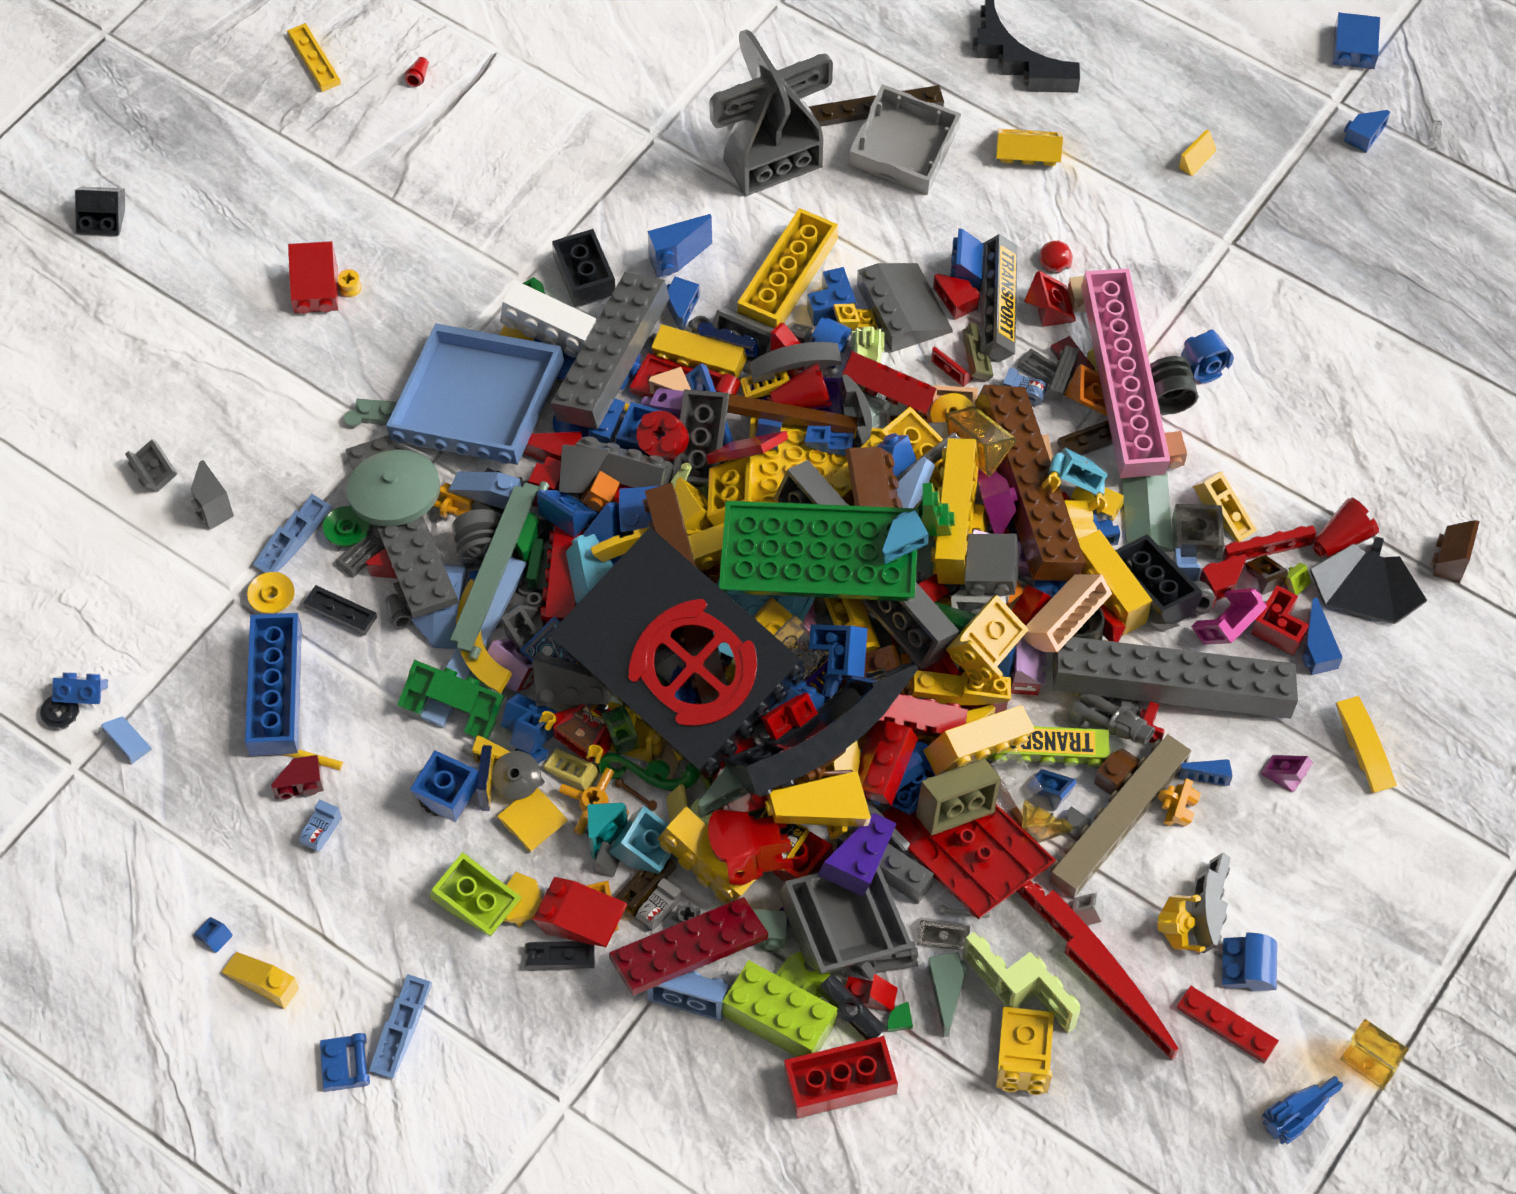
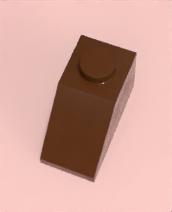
M1124 748L1112 753L1097 770L1094 784L1109 795H1112L1115 790L1120 791L1124 786L1122 785L1128 774H1134L1138 769L1137 765L1140 759Z

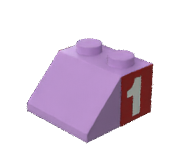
M1022 637L1015 645L1013 672L1010 675L1011 694L1038 696L1041 687H1045L1046 673L1042 672V666H1045L1046 652L1034 648Z
M509 638L491 643L487 651L488 654L499 665L513 674L506 684V688L514 692L529 689L535 683L533 663L528 658H525Z

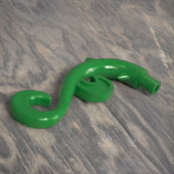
M615 753L605 754L601 757L600 763H598L602 774L605 768H610L614 771L611 779L622 777L626 772V768H628L646 783L669 791H673L681 784L685 786V790L690 788L697 782L700 775L688 764L686 771L680 773L682 775L681 778L665 779L670 773V767L666 762L662 760L650 761L646 770L630 760ZM619 762L624 766L620 769H614L609 763Z

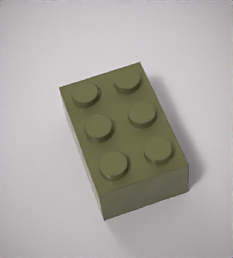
M985 759L949 770L935 777H929L921 782L916 817L932 836L992 814L995 811L1001 778Z

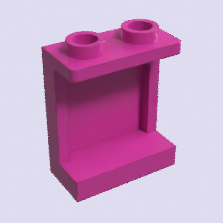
M1253 588L1227 590L1224 595L1230 602V606L1217 619L1197 620L1191 627L1204 645L1232 643L1267 607L1262 600L1261 594Z

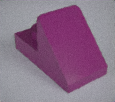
M1272 755L1261 771V774L1290 792H1294L1306 776L1313 762L1308 756Z

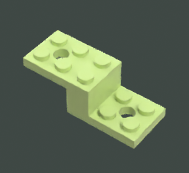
M975 932L966 937L963 958L1006 1007L1019 1008L1036 996L1049 1012H1054V1018L1067 1033L1076 1028L1081 1010L1080 1004L1073 995L1066 993L1061 981L1056 976H1051L1041 958L1035 957L1029 952L1006 969L1004 960L991 952L988 942L983 937H978Z

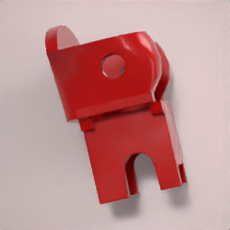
M716 810L712 813L708 824L709 842L715 857L721 862L727 863L730 885H745L763 876L762 872L793 868L792 858L783 859L782 853L791 851V842L788 839V834L780 835L779 831L780 828H786L787 824L774 823L773 817L754 819V816L748 815V811Z

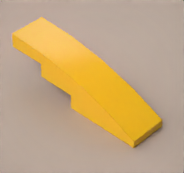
M1355 696L1336 702L1335 704L1350 749L1354 748L1360 770L1365 772L1371 793L1397 786L1380 738L1360 697Z

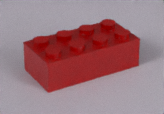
M885 1036L784 1060V1073L797 1119L897 1094L898 1081Z

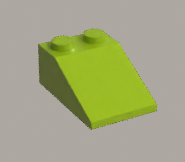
M463 852L433 887L429 896L446 911L490 937L522 898Z

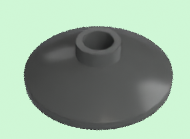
M521 751L504 754L497 760L492 771V781L495 789L505 798L512 800L524 799L533 794L541 780V771L537 761L531 755ZM518 770L519 776L512 778L511 772Z

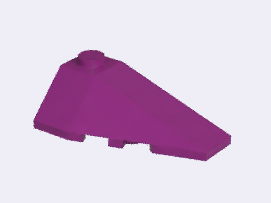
M978 459V483L994 534H1003L1016 512L1014 504L1015 501H1018L1014 487L1009 488L1008 482L1004 477Z

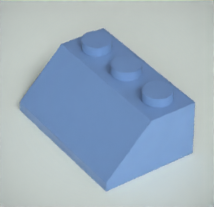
M691 971L648 989V1000L722 1021L723 1000L730 990V984H727L726 981L720 978L709 979L702 977L698 972Z

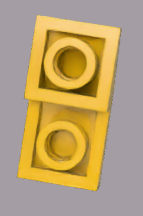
M855 304L833 305L839 323L855 331L856 328L862 329L863 327H874L875 330L878 326L872 309H856Z

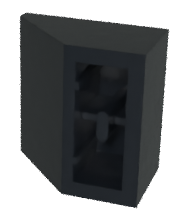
M82 186L75 189L76 233L120 235L125 214V188Z

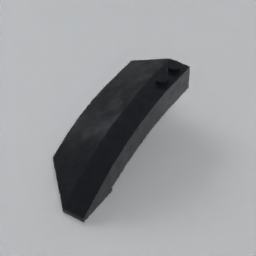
M906 663L898 665L897 668L887 672L885 668L867 672V678L855 677V675L846 677L847 683L816 710L818 714L803 726H794L777 740L770 739L724 758V764L749 793L758 795V797L770 794L772 788L779 785L786 787L794 784V779L822 766L863 736L886 713L917 672V665Z

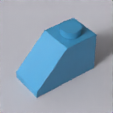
M915 510L910 513H901L893 520L882 550L884 564L928 544L929 534Z

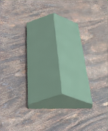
M1167 471L1165 475L1121 478L1122 495H1124L1123 509L1126 544L1148 534L1164 552H1173Z

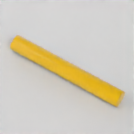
M298 749V753L282 755L300 758L318 754ZM318 755L321 766L341 770L343 761Z

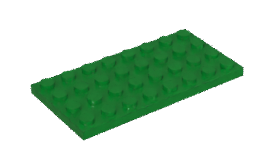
M726 501L719 588L725 593L915 601L917 549L884 564L882 559V550L893 520L901 513H910L914 510L919 516V508Z

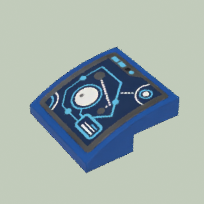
M555 616L520 649L532 663L537 651L545 653L544 655L558 659L561 657L567 659L566 661L576 663L549 635L560 623Z

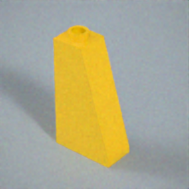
M857 771L775 790L769 794L768 801H765L768 816H773L774 823L865 827L869 826L871 819Z

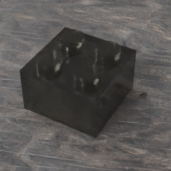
M1175 504L1172 516L1173 552L1175 548H1180L1181 557L1221 560L1225 546L1222 505Z

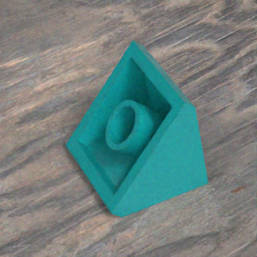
M623 802L587 804L591 857L596 860L601 843L604 841L610 845L628 821L627 808Z

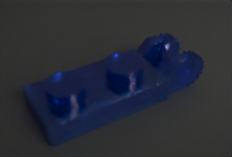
M707 322L699 324L697 328L701 336L743 347L748 356L757 357L759 347L757 341L749 335L740 336L728 329L719 330L714 328L712 323Z

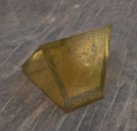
M1026 800L1023 803L1022 828L1039 843L1071 832L1074 827L1062 817L1058 819L1053 816V813H1049L1039 806L1035 808Z

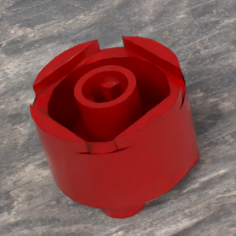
M654 411L645 414L637 428L639 447L650 456L657 455L664 458L665 461H672L687 448L689 441L688 431L684 424L669 412Z

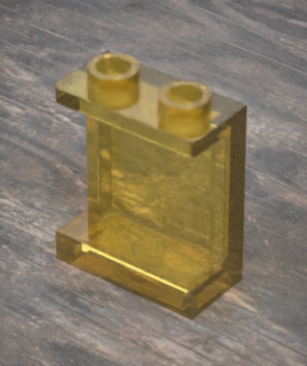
M1364 1019L1352 1035V1042L1340 1060L1384 1090L1399 1069L1409 1048L1367 1019Z

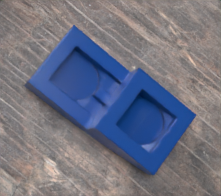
M831 426L807 427L805 445L812 449L846 456L845 449L854 448V433H831Z

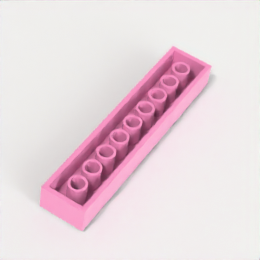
M1127 268L1085 271L1081 289L1120 478L1165 475L1170 463V457L1130 270Z

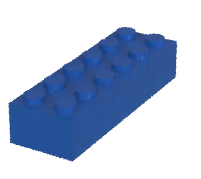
M298 613L250 615L245 744L250 756L298 753L302 625Z

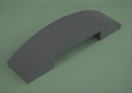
M808 342L768 352L750 362L753 383L776 379L775 373L817 363H819L821 369L842 364L838 343Z
M842 375L839 389L844 407L853 406L856 417H858L859 427H857L855 445L856 448H861L871 436L872 415L870 406L859 386L849 376Z

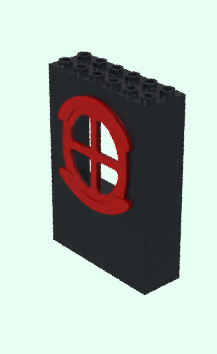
M651 527L647 529L549 634L564 652L705 779L709 775L713 777L720 770V764L724 758L736 753L738 750L737 745L743 739L747 740L754 733L756 724L759 721L763 722L761 718L771 712L770 709L776 703L780 704L788 696L787 691L793 684L796 686L804 679V672L806 671L802 660ZM692 625L710 629L715 633V636L697 656H691L671 638V632L676 628ZM721 643L729 645L736 664L734 680L728 686L720 682L703 666L704 661ZM661 644L668 646L686 662V668L667 687L662 686L659 682L654 666L655 652ZM697 673L719 692V697L715 701L706 704H690L678 700L675 697V693L692 674Z

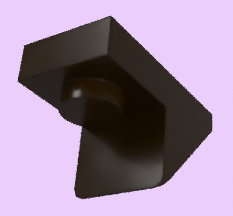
M1267 555L1245 563L1247 572L1258 579L1262 595L1273 591L1277 585L1282 587L1288 576V570Z

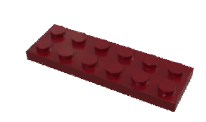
M742 897L609 952V959L631 995L634 996L768 939L769 933L745 897Z

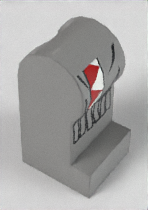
M663 878L658 883L657 889L648 898V901L641 906L636 918L654 930L682 901L681 890Z

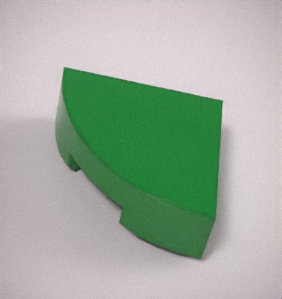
M909 1002L898 1005L891 1012L888 1019L887 1032L913 1029Z

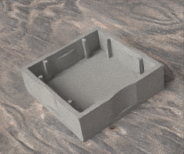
M882 84L870 107L869 116L863 126H861L850 148L848 165L928 195L959 129L961 113L934 103L921 101L908 93Z

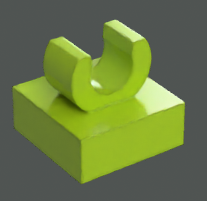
M1299 562L1295 567L1288 568L1289 572L1284 585H1287L1288 591L1298 595L1312 583L1307 565Z

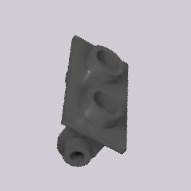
M911 941L913 948L910 950L870 960L869 963L876 972L918 966V950L915 947V941Z

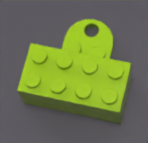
M802 952L789 956L777 974L748 960L723 1000V1017L796 1057L819 1052L837 1023L838 1008L822 1000L823 996L816 990L830 976V972L819 974L816 970L812 972L807 971L804 967L806 962Z

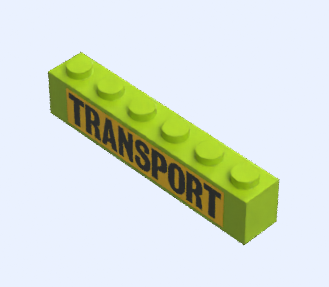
M1033 726L1035 732L1028 737V742L1018 747L1014 744L1007 750L998 754L996 752L992 753L984 759H992L994 763L1015 760L1018 764H1029L1031 761H1037L1041 765H1053L1055 762L1064 763L1065 766H1077L1080 763L1088 764L1089 767H1101L1110 756L1109 730Z

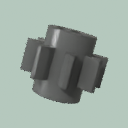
M691 902L684 906L678 904V913H672V920L676 921L674 923L676 925L684 922L686 917H689V919L701 914L700 907L695 909L691 906Z

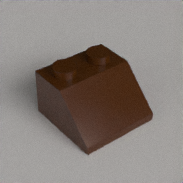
M1473 520L1448 525L1444 534L1439 533L1436 542L1439 552H1434L1431 566H1434L1432 576L1457 583L1461 582L1471 558L1480 521Z

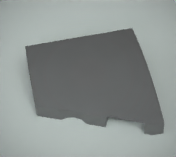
M563 445L559 492H587L592 483L591 481L599 472L606 456L609 455L610 448Z

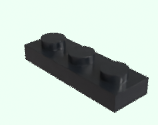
M317 585L314 586L303 603L304 608L363 635L367 634L377 618L376 612Z

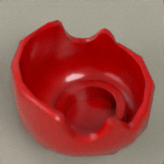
M1055 240L1049 241L1042 246L1038 259L1041 266L1047 271L1061 273L1066 267L1071 268L1073 254L1066 243Z

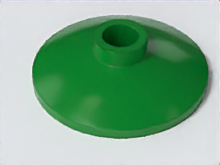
M342 506L332 510L323 522V532L326 539L332 544L341 547H348L361 542L368 534L370 524L359 518L350 506Z

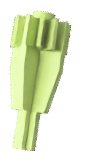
M874 327L856 328V331L851 332V351L881 363V352H884L885 333L881 332V329L875 330ZM857 384L858 386H861V390H865L866 387Z

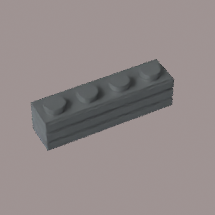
M1066 345L1065 349L1061 350L1059 356L1061 359L1057 361L1055 366L1057 370L1051 376L1052 383H1048L1046 391H1049L1048 397L1062 400L1077 361L1079 349Z

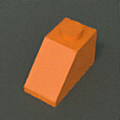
M599 471L587 492L582 494V503L600 513L607 503H611L620 482Z

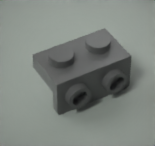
M153 439L136 454L130 451L125 453L129 460V467L139 475L138 481L146 489L151 488L158 492L178 474L159 444Z

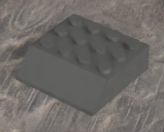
M879 865L863 897L818 876V873L785 881L778 894L805 962L819 974L913 948Z

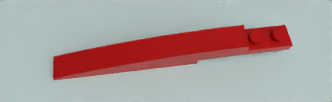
M1032 881L1016 891L1067 942L1064 953L1173 1060L1179 1048L1168 1030L1126 971L1072 908L1054 890L1045 895L1042 887L1037 883L1034 884Z

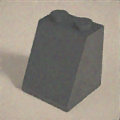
M969 534L965 571L967 595H1015L1020 566L1017 534Z

